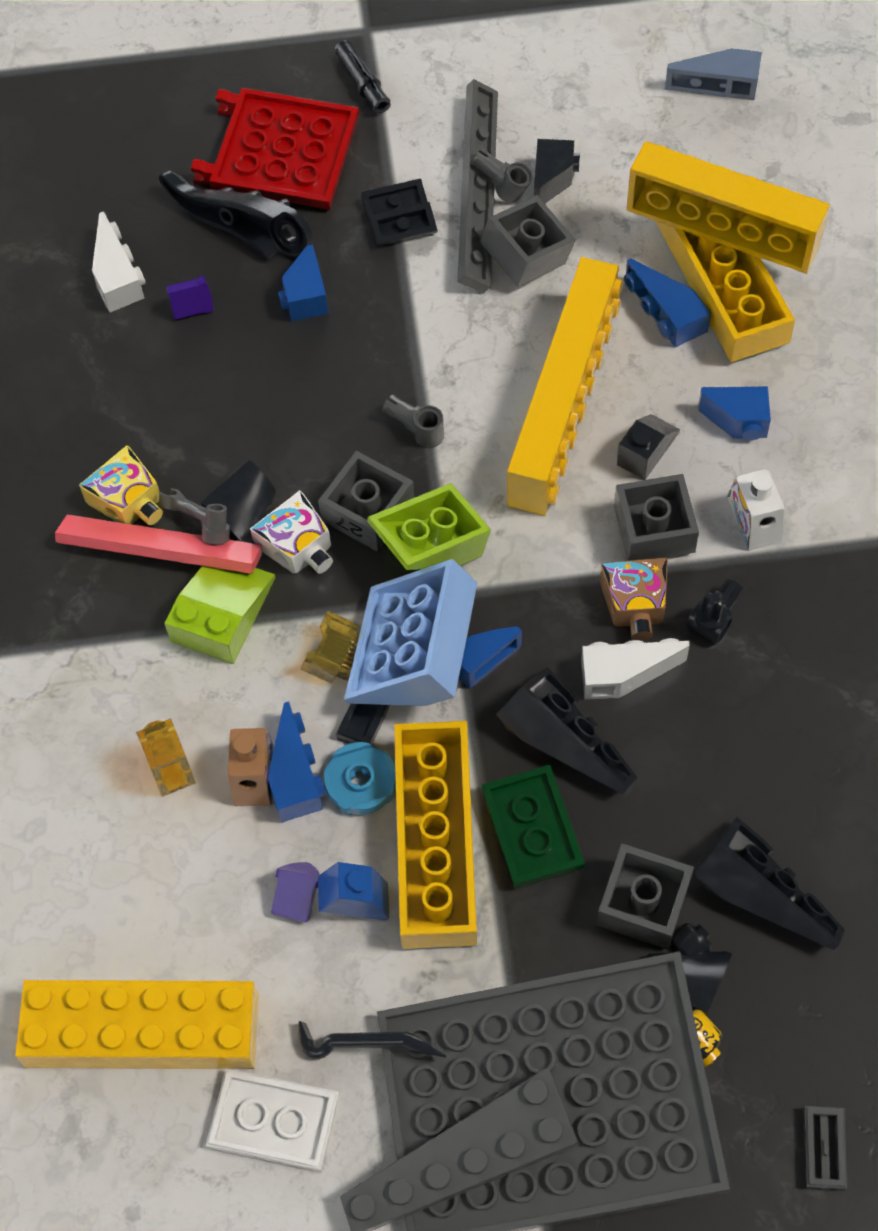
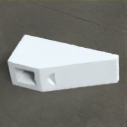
M103 211L99 213L92 272L97 289L108 311L112 312L144 299L141 286L146 284L139 266L133 268L131 264L134 259L128 245H121L119 240L122 239L117 224L115 221L110 223Z
M668 638L653 643L632 640L624 644L609 645L605 642H595L589 646H582L581 667L584 700L620 698L687 661L689 641Z

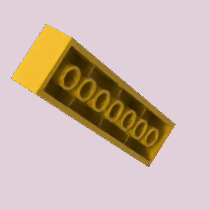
M586 257L580 258L507 470V507L546 516L549 504H556L560 486L557 485L559 477H564L569 462V458L566 456L568 450H573L576 443L578 430L575 429L577 422H583L587 403H584L586 395L591 396L595 384V377L593 375L595 369H600L603 361L604 351L602 347L604 343H609L613 327L610 323L612 317L617 318L621 299L618 298L623 284V280L618 279L619 265Z

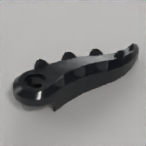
M169 170L164 171L158 177L165 191L189 215L238 237L267 258H271L277 253L298 257L306 246L312 245V231L308 221L302 214L290 207V202L286 198L274 201L262 197L261 192L258 190L240 193L234 192L231 187L220 190L200 189L189 184L182 176ZM287 224L292 226V228L295 230L296 237H293L287 228Z

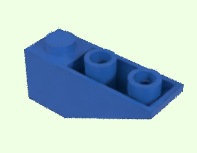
M632 258L627 260L626 274L624 275L627 289L637 295L644 312L654 318L660 334L665 339L668 338L675 348L708 332L711 312L693 289Z
M289 701L283 704L267 777L281 823L323 810L320 797L326 796L321 776H313L310 765L316 764L310 743L303 745L300 737L301 733L306 732L300 712H292Z

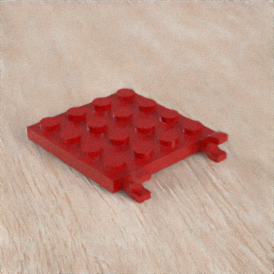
M241 88L240 94L218 89L216 95V102L220 103L217 110L218 114H232L216 163H207L200 159L193 160L191 172L195 173L193 183L206 185L210 182L211 189L220 190L231 187L234 192L240 193L258 190L261 192L262 197L279 201L286 198L290 203L330 210L359 118V108Z

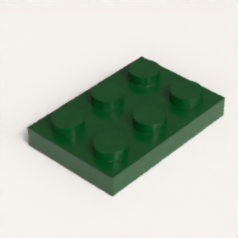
M551 765L481 784V792L514 889L584 869L585 862Z

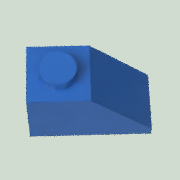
M308 245L282 276L284 290L278 291L282 310L288 309L291 322L328 314L326 293L313 245Z
M768 386L701 387L698 411L732 438H744L746 440L767 438L771 422Z
M337 862L318 876L319 912L386 921L389 919L388 882L371 866Z

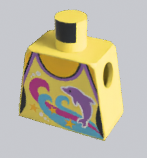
M127 445L79 485L85 502L115 522L133 524L141 518L151 526L162 517L163 511L156 505L159 502L158 485Z

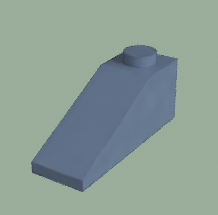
M731 48L669 63L667 66L665 89L755 100L762 52Z

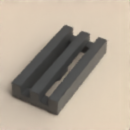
M805 1106L803 1108L805 1189L821 1188V1190L837 1189V1191H846L845 1108ZM813 1116H819L821 1179L815 1178ZM828 1116L835 1117L837 1180L830 1179Z

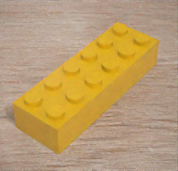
M645 141L630 168L626 211L807 274L821 245L830 204L817 198L791 191L785 187L759 180L756 177L727 169L724 166L709 163L692 155L671 150L663 145Z
M655 221L689 286L711 312L709 323L730 362L790 343L795 319L761 258Z
M467 721L394 724L399 916L402 949L477 946Z
M23 980L15 1057L25 1068L255 1069L259 993L254 981Z

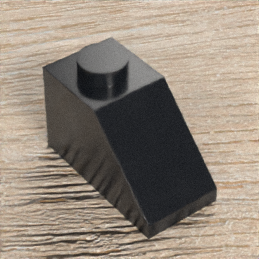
M537 139L534 196L538 195L545 204L572 185L573 172H579L580 153H574L575 140Z
M652 414L637 419L619 443L617 465L646 480L678 436L680 429Z

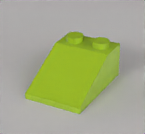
M452 483L371 515L367 519L370 526L406 570L424 569L453 559L460 566L483 555L491 532L489 526Z
M202 566L181 591L164 623L170 641L234 664L276 578L275 574L257 568L250 574Z

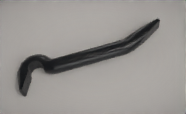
M299 1021V1046L302 1052L313 1060L325 1058L333 1049L403 1047L408 1050L446 1058L447 1056L421 1038L408 1032L332 1033L325 1036L322 1044L315 1048L313 1045L314 1040L307 1024Z

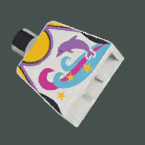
M763 469L735 477L727 494V499L748 551L781 543L785 509L770 471Z
M300 490L250 528L252 539L255 544L262 545V552L292 573H298L307 565H310L317 573L321 574L333 563V559L325 552L331 546L328 528Z

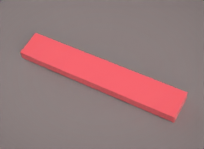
M68 514L55 532L56 542L61 544L250 574L253 573L262 556V545L229 540L225 544L213 545L205 543L202 540V535Z

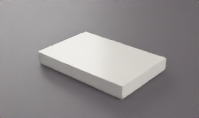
M226 1068L206 1147L322 1172L340 1094L338 1091Z

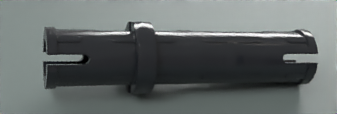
M349 40L339 42L335 47V54L340 58L358 85L359 94L369 101L375 113L381 114L386 112L391 106V100L382 90L378 77L371 74Z

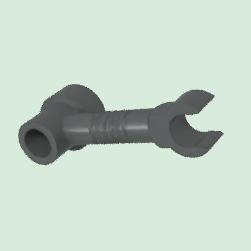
M171 488V495L159 492V506L161 508L181 511L202 521V540L205 543L220 545L229 541L230 526L226 524L227 507L225 505L210 504L205 508L185 499V496L177 489Z

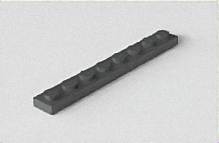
M473 79L466 89L457 282L485 293L491 288L492 256L480 243L488 218L493 216L495 184L492 183V178L470 163L481 147L496 158L498 91Z

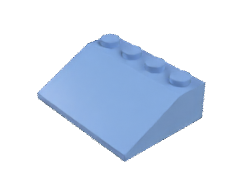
M453 559L370 588L344 700L347 703L428 706L455 698L477 582Z

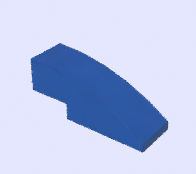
M518 626L508 627L467 637L458 681L461 680L469 689L472 688L522 647V630Z

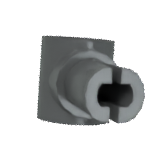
M482 147L470 163L493 179L492 183L496 185L497 195L508 203L517 202L533 179L531 170L525 164L519 162L503 163Z
M391 395L389 401L386 400L382 408L383 414L404 424L407 430L415 434V439L420 446L434 448L442 443L444 439V421L440 409L432 405L413 407L395 395Z

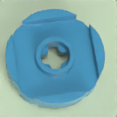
M355 742L341 747L332 755L333 759L324 771V784L329 799L339 807L342 813L347 815L370 814L378 811L393 800L396 787L395 765L392 758L384 750L380 751L369 743ZM362 771L364 776L370 775L371 778L366 781L365 785L353 784L351 780L355 779L356 772Z

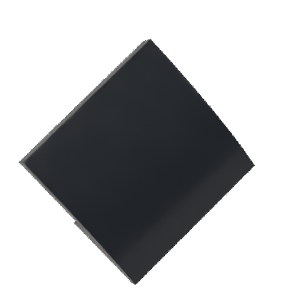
M421 178L361 192L363 206L377 247L438 232Z

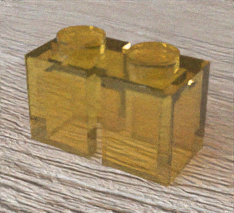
M171 718L165 721L151 722L143 730L136 732L162 797L196 784Z

